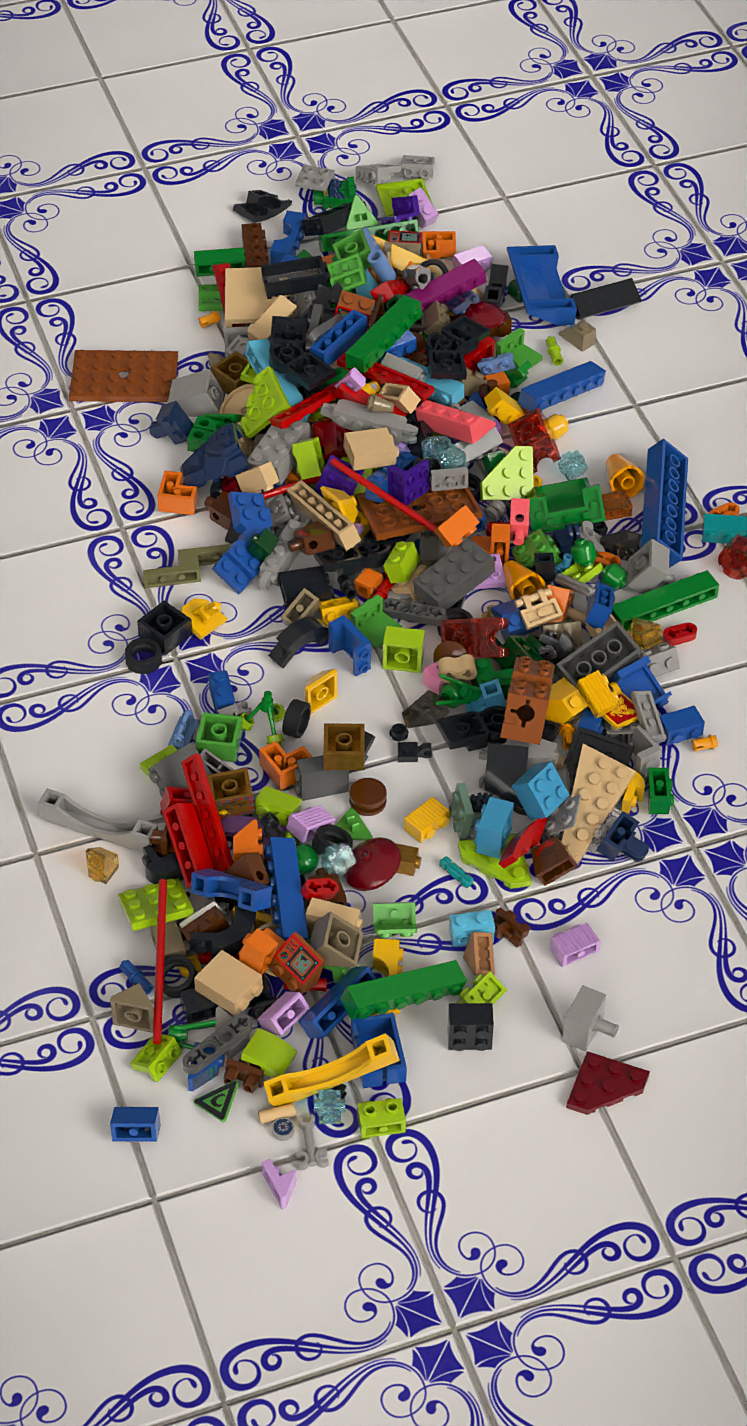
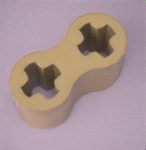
M465 654L457 658L443 657L438 661L440 674L456 680H472L477 676L475 660L472 655ZM441 678V680H442L443 682H445V683H451V682H449V681H447V680Z

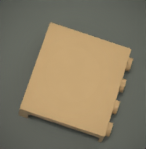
M261 267L226 268V328L233 327V324L255 323L259 319L260 314L270 307L271 302L278 298L272 296V299H267ZM290 294V295H284V297H285V298L291 297V294Z

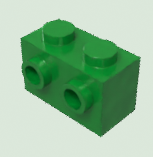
M648 768L646 787L649 814H669L670 806H674V794H671L673 781L672 778H669V768Z

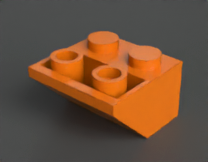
M252 820L233 836L234 863L244 854L259 852L260 856H263L262 841H258L262 840V828H258L257 820Z

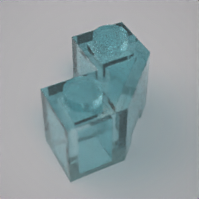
M447 436L428 437L421 442L423 459H441L442 469L467 467L465 452L452 444Z

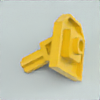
M194 598L180 610L192 619V632L200 640L223 625L228 619L220 612L221 603L216 601L210 603L205 599Z

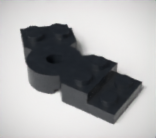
M462 315L442 327L441 335H439V332L430 334L426 340L425 355L427 356L428 374H430L431 378L466 380L467 371L464 354L467 355L477 349L478 343L490 335V329Z
M272 316L269 365L277 372L285 373V379L296 387L302 385L308 391L336 377V370L313 353L305 352L308 318Z
M369 530L364 535V543L354 546L347 551L340 545H335L336 548L315 553L314 558L324 572H335L339 569L343 575H353L364 568L383 567L396 543L406 542V539L411 534L376 541L372 531Z
M488 707L483 710L481 716L478 712L470 711L436 719V726L450 750L466 747L468 751L486 748L490 742L503 744L507 740L500 737L506 707ZM545 719L542 739L554 742L561 730V724Z

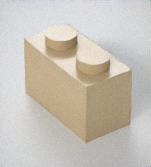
M385 383L379 392L381 396L393 402L404 413L411 414L421 400L409 386Z
M271 461L235 476L241 491L246 493H261V489L266 492L274 488L273 484L279 482Z

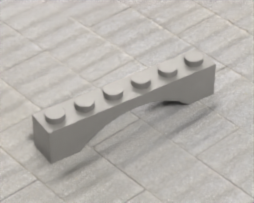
M48 788L38 802L41 819L143 852V847L150 844L152 848L154 846L150 838L153 829L158 830V824L142 819L123 821L103 817L83 808L66 794Z

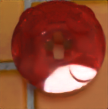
M740 535L732 538L718 556L719 566L721 565L724 569L723 572L732 579L741 580L747 577V538Z

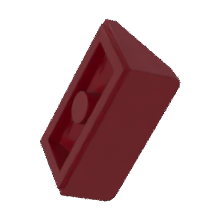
M333 421L323 428L325 456L347 457L343 447L344 434L346 433L345 428Z

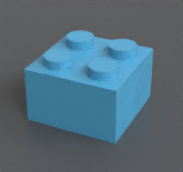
M552 761L534 764L512 785L530 820L547 818L570 796Z
M490 797L488 803L483 804L481 810L482 817L477 819L475 824V831H477L474 838V844H477L476 853L500 859L512 829L513 802Z

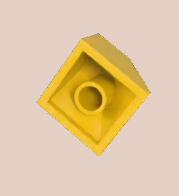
M322 486L320 489L324 499L354 524L358 515L356 499L352 495L349 496L345 491Z
M336 669L321 671L307 680L305 702L310 703L311 714L337 698Z
M563 677L551 685L545 719L559 723L562 726L586 710L589 704L579 690Z

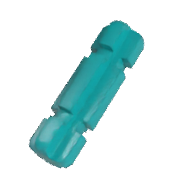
M445 856L440 860V867L447 870V873L458 882L461 881L460 884L465 888L473 884V878L469 874H465L466 872L456 863H451L452 860L449 857Z

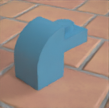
M498 679L480 684L482 692L480 698L477 701H471L470 705L465 704L467 712L475 711L480 716L483 714V710L488 707H505V698Z

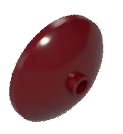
M479 301L476 304L470 303L465 313L454 315V320L465 315L488 329L500 326L505 321V312L501 308L484 301Z
M377 837L365 840L358 844L347 856L343 866L344 878L349 886L355 890L370 891L377 889L390 881L398 871L401 863V852L398 846L388 838Z

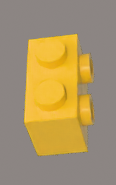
M495 387L484 398L488 407V413L492 416H497L504 425L508 424L513 428L525 417L518 402L498 387Z

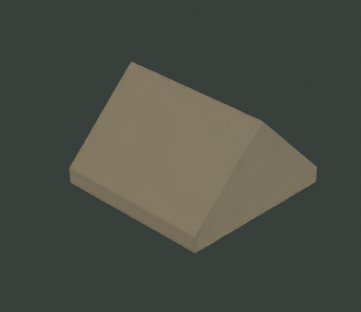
M139 983L111 996L113 1025L153 1033L154 1005Z

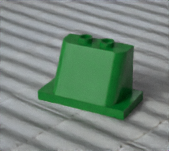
M587 477L533 487L535 496L527 498L530 499L529 513L533 532L539 528L543 532L565 529V525L570 524L571 526L572 523H577L578 526H581L584 521L592 523L606 521L600 484L590 485Z

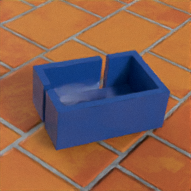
M394 1013L351 1020V1038L354 1050L365 1041L386 1033L394 1041L400 1059L398 1062L360 1076L363 1089L382 1086L384 1081H386L387 1085L406 1082L407 1066Z

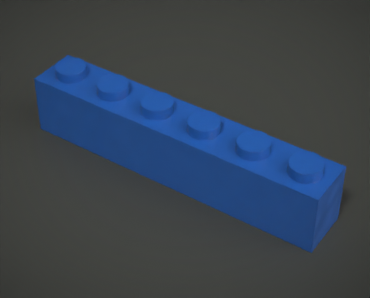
M592 361L586 362L521 388L518 404L534 414L602 386L606 370Z
M270 837L268 845L264 847V857H267L266 872L270 874V884L268 886L272 887L271 907L274 909L272 923L276 925L274 933L287 941L296 931L307 942L308 932L303 895L301 894L295 838Z

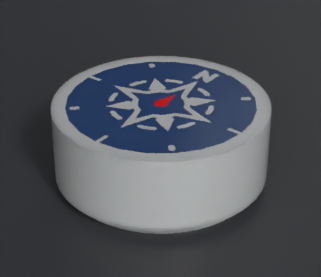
M285 1117L276 1119L272 1124L273 1136L280 1141L289 1140L294 1135V1123L292 1120Z

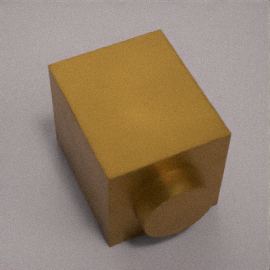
M395 843L401 852V863L396 873L414 876L415 870L420 868L422 857L419 856V848Z

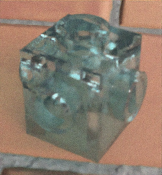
M578 450L572 453L571 451L564 453L558 463L560 472L565 475L568 481L582 476L589 468L585 458Z
M332 844L325 848V852L320 854L322 867L331 874L342 875L348 871L349 867L357 863L349 844Z
M318 1090V1099H314V1113L319 1114V1124H341V1112H345V1099H341V1090Z

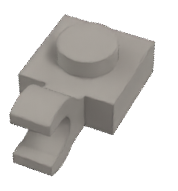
M247 701L241 702L238 707L236 704L217 710V714L240 716L244 712L248 714L252 712V708H248Z

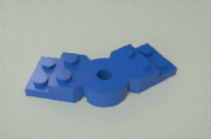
M231 491L228 494L233 528L240 535L238 540L228 547L212 570L238 595L260 572V566L264 561L258 560L247 550L251 544L249 540L255 533L258 534L265 528L269 530L273 525L270 508H265L264 497L261 493Z

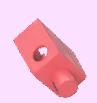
M511 498L510 540H513L515 545L524 544V540L528 538L530 499ZM520 514L522 518H517L516 516Z

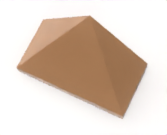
M473 932L470 935L463 958L474 975H479L480 973L485 975L489 971L495 975L492 933Z

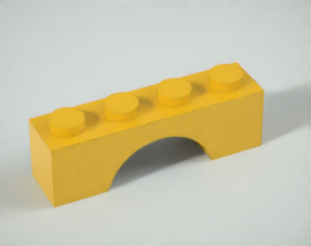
M374 939L373 969L382 972L386 977L402 973L403 966H399V961H403V948H399L400 940ZM392 1009L384 1014L394 1013L396 1020V1014H400V1010ZM376 1013V1014H372V1015H370V1016L382 1015V1014Z

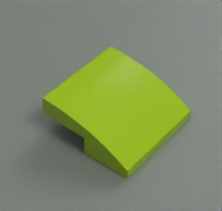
M258 1028L243 1050L241 1060L261 1066L264 1075L275 1078L286 1073L297 1055V1050L278 1036Z

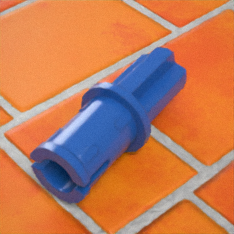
M129 960L121 962L119 969L129 978V982L134 985L139 983L147 995L150 994L154 989V985L143 976L144 972L138 970Z

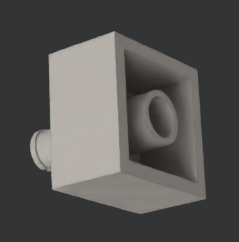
M651 539L628 559L627 586L644 594L651 591L661 582L667 585L673 583L676 577L669 573L670 549Z
M582 985L565 1016L562 1042L586 1052L597 1031L612 1038L616 1036L619 1025L603 1019L606 994Z

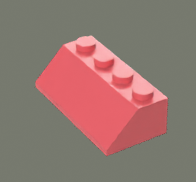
M428 400L422 402L415 409L418 422L423 420L434 432L471 444L476 443L496 426L495 422Z

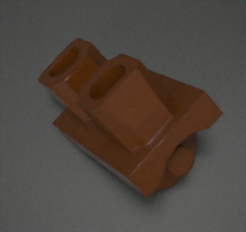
M165 825L164 831L153 829L150 839L151 843H154L153 849L158 857L174 853L175 850L167 825Z
M501 907L496 909V916L494 918L495 937L498 939L505 937L516 948L521 946L523 939L529 934L530 926L526 923L519 924L516 921V914L511 910L505 911Z
M227 1058L224 1074L225 1084L234 1080L243 1081L242 1089L249 1093H253L257 1087H263L264 1071L260 1070V1066L241 1059L235 1061Z

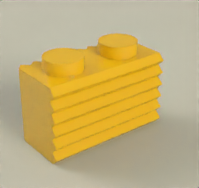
M599 670L579 679L576 685L581 695L589 704L588 707L596 719L616 709L619 701L614 690L611 691L608 687L609 681L604 674L601 675Z
M431 797L420 805L419 808L405 816L404 830L408 834L410 833L413 838H416L419 843L425 839H431L438 829L445 828L449 824L450 810L434 797Z

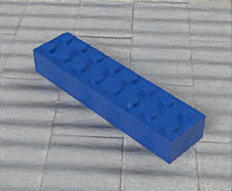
M663 438L651 446L647 452L641 548L651 539L670 549L669 568L683 560L688 458Z

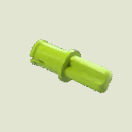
M548 336V339L545 340L548 347L547 352L552 358L553 365L559 366L563 363L560 353L561 348L558 346L554 336Z

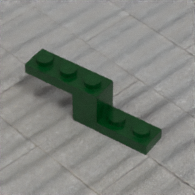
M476 630L473 634L478 644L489 653V656L500 665L502 670L511 668L514 670L516 657L526 656L539 662L544 660L523 636L509 635L505 643L502 644L490 630Z

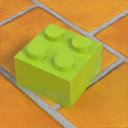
M386 626L383 641V669L421 673L424 658L425 630Z

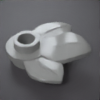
M584 521L582 526L579 527L580 538L592 541L597 552H604L605 549L601 545L604 537L593 531L592 522Z

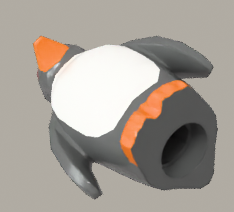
M410 261L402 272V278L410 285V289H417L418 287L424 289L430 280L435 279V274L428 267L413 265Z

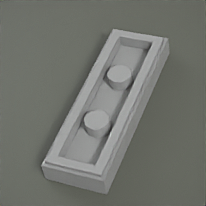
M632 691L631 698L641 728L648 732L654 742H665L666 735L651 691Z

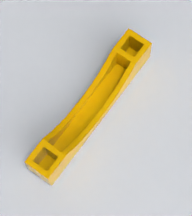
M385 1033L365 1041L354 1051L330 1063L300 1072L283 1074L263 1083L269 1103L274 1107L295 1103L398 1062L400 1059L394 1041Z

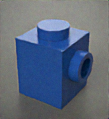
M584 710L578 727L603 735V717L596 719L591 711Z

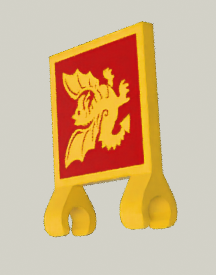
M616 682L609 683L610 690H614L618 695V706L601 717L616 730L638 721L632 700L621 691Z

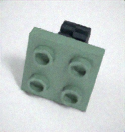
M457 783L455 792H452V805H449L450 817H453L454 832L458 834L459 841L468 840L470 828L475 826L477 819L482 817L481 810L483 804H487L489 798L493 797L492 794L488 795L486 792L483 795L480 792L477 793V796L474 794L469 796L465 783Z

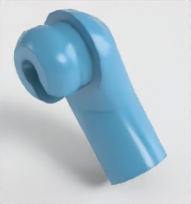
M564 554L562 562L555 566L554 578H556V574L562 573L571 566V554Z

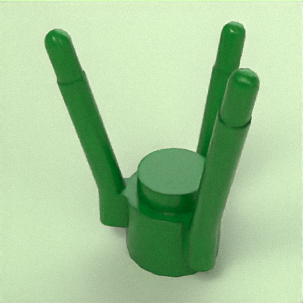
M439 674V677L461 686L460 695L463 699L437 701L436 705L463 703L470 705L471 701H477L480 698V687L458 681L444 674Z
M210 1020L184 1025H170L169 1036H173L180 1047L192 1050L194 1045L183 1043L184 1040H188V1031L215 1027L217 1021Z

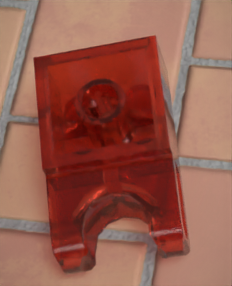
M539 408L508 424L515 446H532L533 474L538 472L537 465L543 458H551L553 463L561 460L548 419Z
M497 617L441 620V643L448 640L456 641L463 645L468 654L472 655L474 659L509 657V648L499 647L495 641L496 633L501 629L509 627V619Z

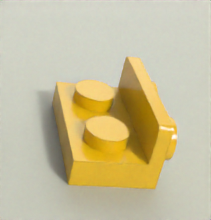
M346 596L320 601L321 606L317 610L322 615V620L328 625V623L343 615L350 620V613L359 606L355 598L348 599Z

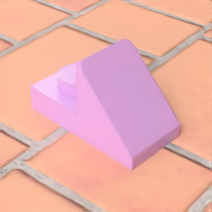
M354 367L335 387L337 388L341 383H344L354 392H357L366 384V378Z
M267 1159L262 1162V1175L281 1209L287 1207L295 1187L297 1172L293 1170L282 1175L277 1165L274 1166L271 1160Z

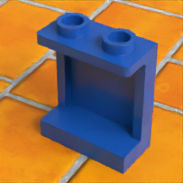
M345 615L328 623L329 650L334 654L343 649L353 660V674L355 676L370 670L371 642Z
M648 656L617 671L611 678V681L616 682L621 691L631 700L632 691H651L655 705L659 708L665 706L672 695L670 691L664 692L648 668V665L651 663Z

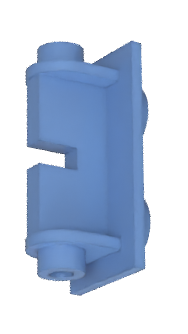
M509 352L497 355L496 359L494 356L482 358L477 363L480 372L484 376L516 368L513 362V353Z
M186 710L180 716L168 746L173 745L176 748H183L190 744L199 722L198 719H194L191 710Z

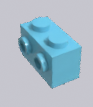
M491 910L449 916V934L452 947L467 945L473 932L492 933L494 942L495 924Z

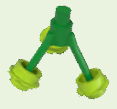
M265 691L261 702L250 714L244 712L240 715L242 717L243 731H250L252 729L251 727L255 723L253 717L261 710L268 713L267 717L269 718L272 735L266 736V744L276 741L282 746V741H285V739H283L282 733L276 734L274 722L281 721L285 716L286 710H284V706L281 704H273L272 692Z

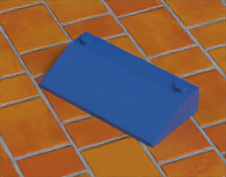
M556 245L507 247L506 250L526 313L555 325H573L577 308L573 298H566L557 271L559 254Z

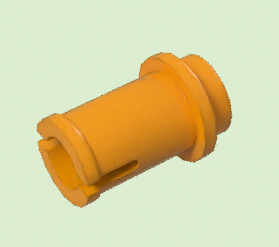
M211 311V314L200 317L198 320L201 328H204L213 323L218 324L221 321V317L218 311Z
M563 724L559 732L562 735V748L569 750L574 738L575 729L571 724Z
M709 734L708 737L691 741L694 743L692 744L694 752L709 748L714 750L715 747H718L716 735L712 736Z

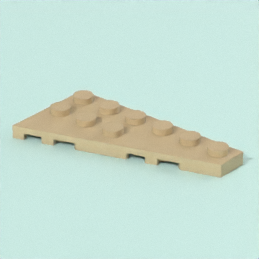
M585 744L582 745L571 796L572 798L581 795L575 827L564 830L561 841L578 865L636 774L635 770Z

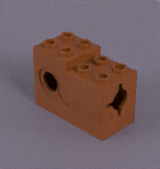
M526 656L516 657L501 738L540 745L555 664H551V662L546 660L534 661Z

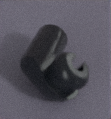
M273 997L257 1001L251 1011L252 1018L258 1020L277 1001V998Z

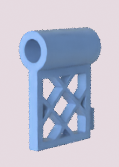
M368 227L364 228L363 232L371 251L367 257L370 265L382 283L395 280L396 272Z

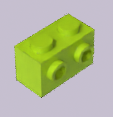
M319 438L304 439L292 444V454L296 458L297 472L301 476V480L321 476L326 464Z
M401 541L396 543L384 563V571L387 573L391 583L408 582L421 560L414 542Z
M265 786L256 797V813L253 814L258 815L259 813L263 814L270 811L278 818L280 825L287 827L289 816L294 812H300L302 799Z
M387 1098L382 1101H365L357 1104V1118L361 1139L406 1133V1118L402 1098Z

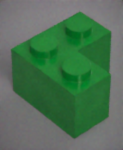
M489 658L475 660L477 676L471 680L472 685L480 687V684L498 679L504 698L507 700L513 668L494 671Z

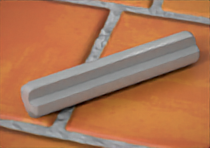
M556 574V583L587 597L594 596L595 588L564 574Z

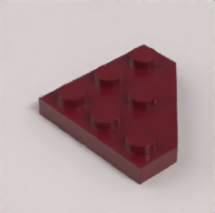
M587 1051L566 1108L589 1115L603 1106L609 1107L622 1102L624 1098L643 1094L650 1071Z

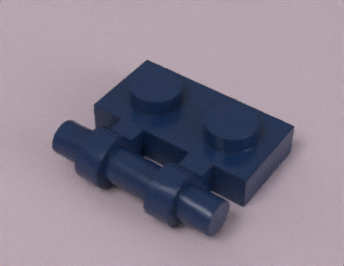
M468 290L460 296H455L445 305L448 307L449 312L454 315H461L467 311L466 308L470 306V303L476 304L480 299L478 294Z

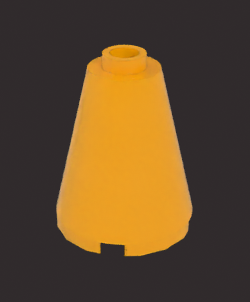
M612 454L607 458L608 479L613 494L618 498L626 496L631 498L637 495L644 486L645 476L642 470L620 454Z
M508 561L502 566L506 587L511 600L520 598L523 595L534 594L536 590L546 587L545 581L540 575L516 561ZM539 600L534 601V602H531V604L534 605V604L537 603Z

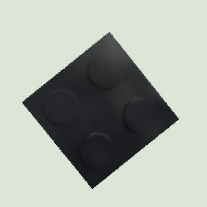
M165 600L137 620L138 637L156 641L161 647V653L167 655L192 635V619Z
M449 1003L447 1026L448 1050H492L494 1028L493 1003Z

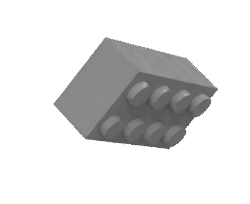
M295 421L285 429L271 425L248 457V469L271 461L279 479V482L275 484L282 485L297 463L296 458L292 454V444L300 440L312 438L310 424Z

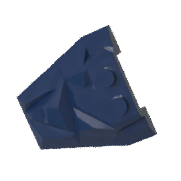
M231 422L228 425L222 426L181 465L180 472L183 473V485L195 486L197 488L204 487L209 480L216 483L220 481L219 477L227 475L228 478H231L249 468L247 456L239 447L238 439L242 438L243 434L238 423L234 424Z

